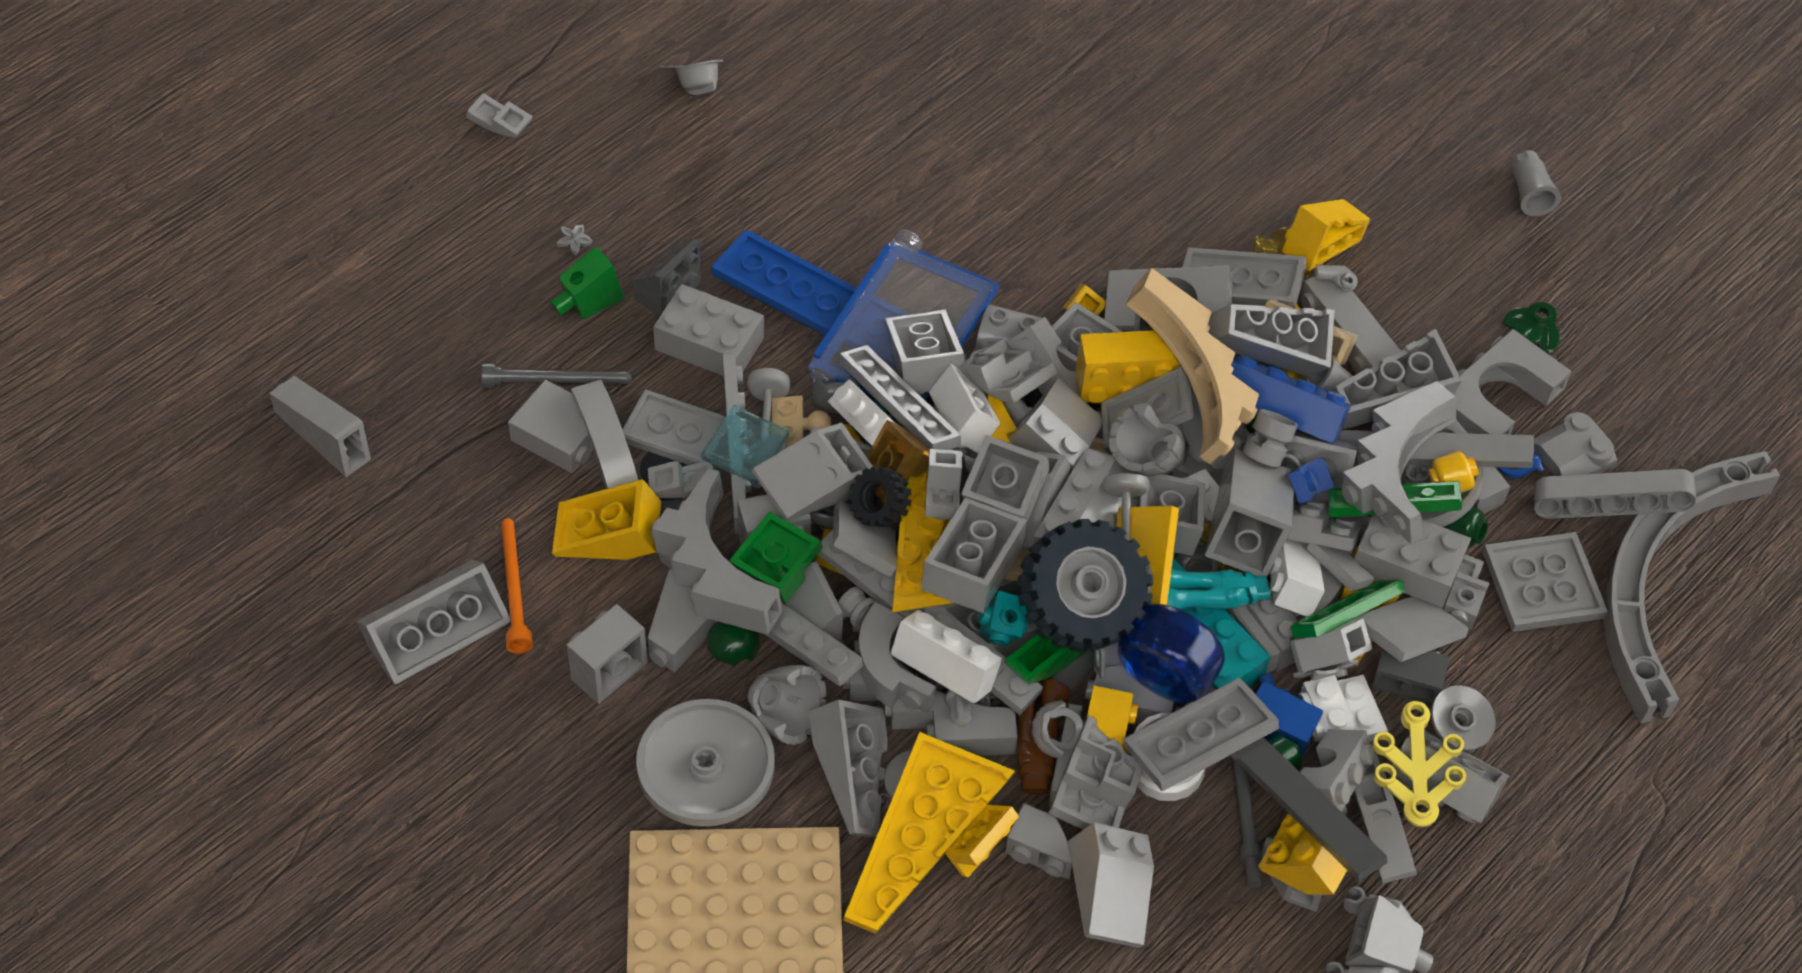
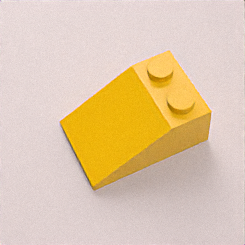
M641 479L561 501L558 505L552 554L555 557L629 560L656 553L651 530L655 520L660 518L661 500L647 483Z

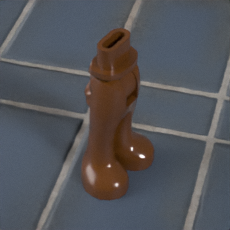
M1050 679L1041 682L1040 685L1043 686L1040 693L1041 707L1047 703L1059 700L1068 703L1070 689L1067 685ZM1035 699L1021 715L1018 714V738L1016 745L1019 767L1018 778L1022 780L1023 793L1048 794L1049 783L1054 778L1053 770L1056 758L1042 752L1037 747V744L1034 743V738L1031 735L1032 721L1035 718ZM1058 717L1050 718L1047 727L1049 738L1056 741Z

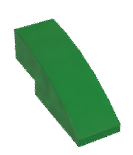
M1036 634L1007 657L1004 663L1028 684H1032L1061 671L1089 650L1075 652L1070 651L1069 647L1058 648L1052 645L1053 640L1050 638L1042 639Z

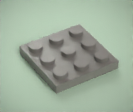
M1576 532L1486 544L1482 553L1512 632L1605 619L1608 610Z

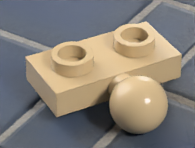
M803 395L772 398V435L782 438L785 442V448L803 439L804 430L811 431L813 427L822 429L832 424L830 416L821 410L814 411L804 418Z

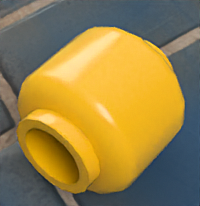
M1457 450L1435 458L1432 462V468L1428 469V474L1432 483L1460 482L1461 493L1473 489L1475 485L1474 476L1479 475V471L1473 457L1466 458L1464 453Z

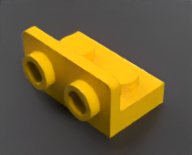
M986 805L947 849L945 854L963 877H969L988 858L995 846L1010 832L1011 826L1019 818L1018 814L1012 806Z

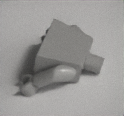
M1359 886L1350 888L1349 898L1344 899V909L1348 913L1358 914L1345 964L1350 967L1349 969H1344L1340 963L1334 961L1326 965V972L1412 973L1413 970H1416L1419 973H1427L1432 966L1433 956L1420 949L1424 933L1423 928L1413 920L1402 902L1370 894L1367 897L1364 890Z

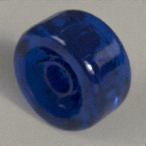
M1150 604L1141 608L1146 612L1145 616L1141 621L1133 620L1131 624L1135 628L1128 636L1122 635L1118 642L1117 652L1125 670L1143 687L1173 702L1192 703L1205 696L1222 671L1225 663V652L1218 637L1199 619L1177 607L1167 604Z

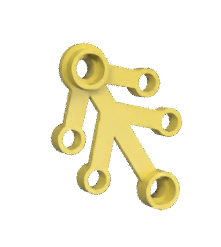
M1412 701L1404 706L1401 714L1403 726L1410 730L1411 760L1394 745L1395 739L1388 732L1376 734L1372 745L1377 754L1384 755L1412 780L1413 792L1396 779L1395 768L1387 763L1380 764L1376 768L1374 780L1379 786L1386 787L1404 804V816L1409 823L1416 827H1427L1432 825L1439 815L1438 804L1453 790L1460 789L1464 785L1466 772L1459 766L1449 767L1445 772L1443 781L1429 793L1427 790V780L1451 758L1458 757L1462 753L1464 741L1457 734L1447 735L1444 738L1442 747L1426 761L1424 728L1428 724L1430 711L1424 703ZM1411 710H1417L1421 712L1422 716H1413ZM1386 740L1390 746L1381 747L1378 741ZM1454 742L1459 748L1456 750L1450 749L1447 743ZM1382 771L1388 772L1391 778L1383 779L1379 773ZM1457 774L1461 780L1458 782L1452 781L1449 775ZM1423 805L1428 811L1421 813L1416 809V806Z

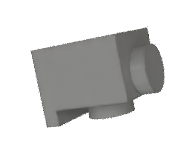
M1458 572L1444 610L1466 625L1469 630H1472L1489 583Z

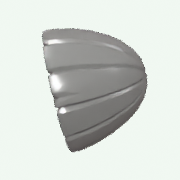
M1147 402L1134 405L1132 409L1128 408L1125 410L1122 416H1118V422H1114L1111 427L1109 447L1113 457L1124 469L1135 474L1144 476L1164 474L1175 467L1185 451L1184 436L1180 429L1173 424H1161L1154 410Z
M804 665L782 666L758 675L748 690V701L753 715L759 719L768 733L779 741L789 745L804 742L808 739L807 735H811L809 711L826 704L824 699L826 697L825 682L821 680L823 677L814 668Z

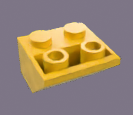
M1289 813L1282 821L1278 832L1258 865L1261 871L1305 894L1334 895L1347 871Z

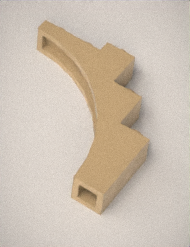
M1151 268L1133 286L1126 305L1142 317L1160 335L1187 374L1197 397L1202 417L1203 441L1199 457L1211 464L1219 455L1224 457L1229 453L1234 445L1232 440L1233 434L1242 423L1248 424L1254 418L1258 410L1255 406L1259 394L1231 374L1234 369L1231 364L1235 352L1208 333L1210 326L1207 324L1212 312Z

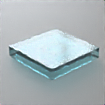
M734 405L702 451L701 457L702 460L757 485L759 481L753 474L752 469L778 454L789 437V431Z

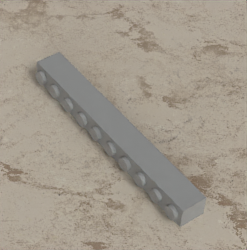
M1315 276L1304 281L1300 296L1302 307L1314 308V310L1320 311L1335 309L1334 326L1358 335L1348 357V362L1351 364L1355 374L1367 368L1370 369L1387 356H1393L1401 351L1353 291L1341 290L1331 280H1315ZM1457 420L1452 424L1467 433ZM1483 467V487L1477 501L1473 505V507L1483 511L1484 514L1504 505L1511 487L1495 467Z

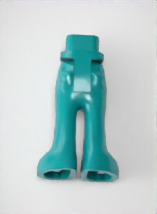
M1171 569L1167 607H1156L1158 622L1160 624H1170L1174 622L1179 611L1186 608L1231 609L1247 604L1255 605L1257 600H1269L1270 590L1266 576H1253L1252 572H1245V575H1243V573L1234 572L1231 569L1215 572H1187ZM1197 588V589H1203V590H1179V589Z

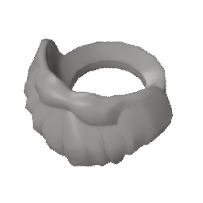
M1063 700L1045 704V706L1040 708V711L1035 713L1036 717L1032 721L1031 735L1034 738V743L1037 744V747L1042 752L1054 758H1061L1064 750L1074 748L1083 727V722L1076 712L1066 708V703ZM1066 716L1071 719L1075 727L1072 739L1066 743L1050 739L1047 730L1050 718Z

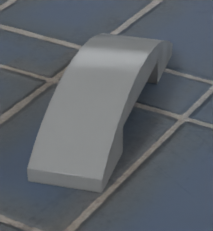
M602 380L571 388L580 418H583L601 468V477L605 488L608 489L637 481L638 476L626 438Z

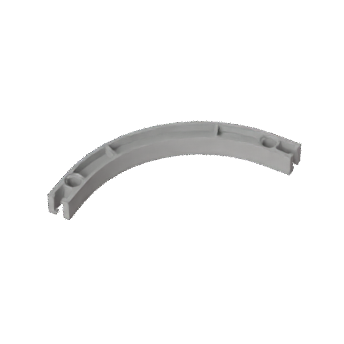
M1766 451L1731 458L1691 472L1695 478L1696 504L1692 509L1684 512L1638 514L1623 538L1608 574L1604 594V603L1608 613L1603 620L1606 643L1613 668L1640 724L1653 720L1652 715L1657 705L1661 710L1660 716L1662 719L1670 717L1679 702V698L1653 647L1646 621L1644 606L1645 582L1651 559L1658 548L1673 532L1694 517L1715 507L1771 494L1780 474L1777 469H1772L1770 473L1762 474L1766 465L1771 462Z

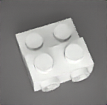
M1335 675L1303 683L1298 698L1323 710V715L1312 734L1315 741L1320 743L1328 729L1366 730L1369 741L1374 740L1379 732H1388L1364 675L1338 681Z

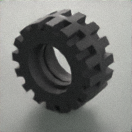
M871 467V469L862 470L863 475L857 474L854 478L856 484H851L849 488L853 490V493L848 495V500L853 502L849 507L851 511L856 512L854 517L857 520H861L862 524L874 527H892L894 523L899 524L902 521L900 516L908 514L909 511L906 510V506H911L912 501L908 500V495H912L911 489L906 488L909 484L907 479L902 478L903 475L900 472L892 469ZM883 484L886 489V502L883 508L878 511L874 505V493L877 487Z

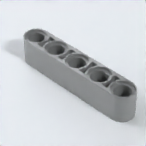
M1685 469L1548 476L1537 480L1534 486V510L1538 516L1546 519L1684 512L1692 509L1696 504L1695 478L1690 471Z

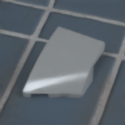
M1089 715L1085 720L1067 762L1048 814L1083 830L1094 822L1119 828L1124 810L1135 795L1143 768L1132 756L1124 752L1122 746L1114 738L1110 741L1096 726L1097 721L1095 718Z

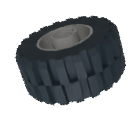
M1089 518L1079 519L1072 523L1069 521L1059 525L1044 534L1042 538L1029 548V555L1023 558L1020 568L1023 569L1022 575L1017 578V587L1022 588V595L1018 596L1020 607L1025 606L1028 614L1024 617L1028 624L1034 623L1039 628L1036 633L1042 639L1048 637L1053 640L1052 645L1058 648L1069 647L1070 651H1094L1113 645L1122 638L1128 637L1135 631V625L1143 621L1147 614L1144 608L1151 604L1153 594L1147 593L1148 586L1153 585V574L1146 575L1145 566L1150 565L1146 555L1143 557L1139 556L1136 550L1141 546L1135 539L1128 541L1124 537L1127 531L1119 526L1112 529L1107 521L1097 520L1096 522H1091Z

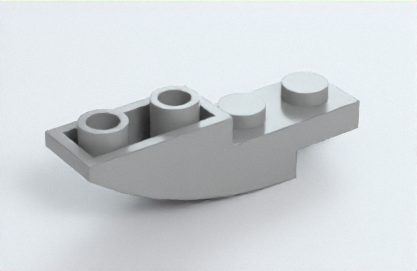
M1375 754L1373 763L1366 770L1361 783L1357 785L1353 794L1363 821L1366 836L1387 855V864L1378 869L1384 884L1415 876L1417 873L1393 795L1386 787L1379 786L1374 780L1376 768L1380 765L1379 758ZM1385 771L1379 773L1383 779H1387Z

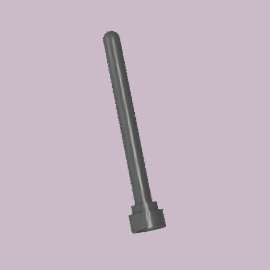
M483 363L482 388H495L496 385H502V382L543 383L545 380L551 383H590L602 380L603 384H629L632 381V375L629 372L502 370V367H496L495 363Z

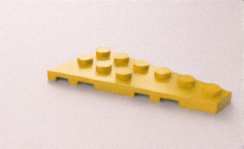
M927 470L918 477L911 476L908 480L909 484L906 486V488L911 489L912 495H908V500L912 501L911 506H906V510L909 511L908 514L900 516L902 521L899 526L892 613L955 603L921 590L924 562L951 521V519L938 520L934 517H925Z
M919 732L843 921L876 934L944 856L947 849L1014 775L1015 770Z

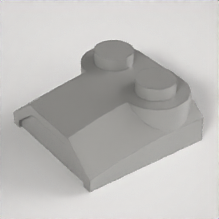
M1570 413L1562 424L1534 438L1535 453L1540 455L1542 462L1554 476L1600 474L1613 468L1617 462L1613 443L1592 418L1584 413Z

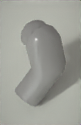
M1316 265L1315 280H1331L1344 291H1352L1357 286L1358 280L1356 275L1346 266Z

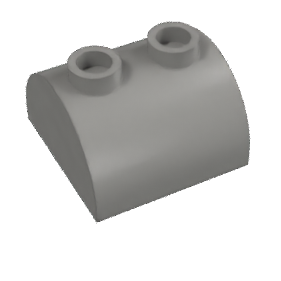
M989 304L979 328L974 351L982 349L981 341L985 338H1004L1008 349L1012 350L1007 341L1042 318Z

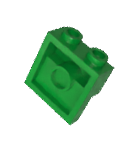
M769 511L731 557L729 562L736 569L751 578L779 588L780 599L786 604L805 581L804 570L821 551L823 546L819 539Z

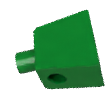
M595 247L559 276L558 279L563 293L550 300V303L559 316L573 308L581 318L586 319L624 299V295L613 265L599 248Z

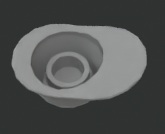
M712 60L686 66L660 67L675 68L682 88L692 95H701L713 92L716 89L718 65L724 63V61Z

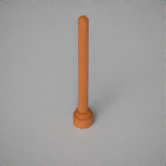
M505 518L501 522L511 621V627H509L505 639L507 650L511 653L519 654L532 649L533 638L532 632L524 625L514 522L510 518Z

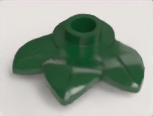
M1537 302L1529 308L1512 309L1502 321L1504 325L1513 328L1533 344L1537 343L1549 355L1555 351L1560 341V331L1555 325L1557 312L1548 303ZM1537 313H1544L1547 317L1539 318Z

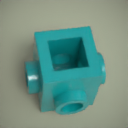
M997 590L984 614L979 612L978 623L981 624L979 635L990 637L989 642L1002 646H1007L1009 643L1025 635L1029 625L1024 617L1027 609L1025 606L1020 607L1017 595Z

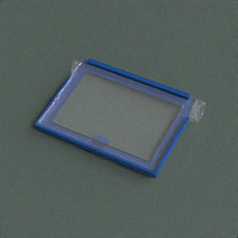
M900 229L890 243L885 245L814 352V358L808 365V371L811 372L810 376L816 381L817 379H822L824 384L828 380L846 383L850 379L870 399H875L840 364L841 352L868 345L897 373L885 318L945 309L959 343L963 347L998 292L999 284L921 251L923 248L922 240L915 233L906 229ZM929 392L920 395L927 403L931 398Z

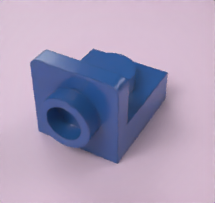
M1323 457L1295 467L1288 473L1300 504L1312 500L1318 493L1335 486Z

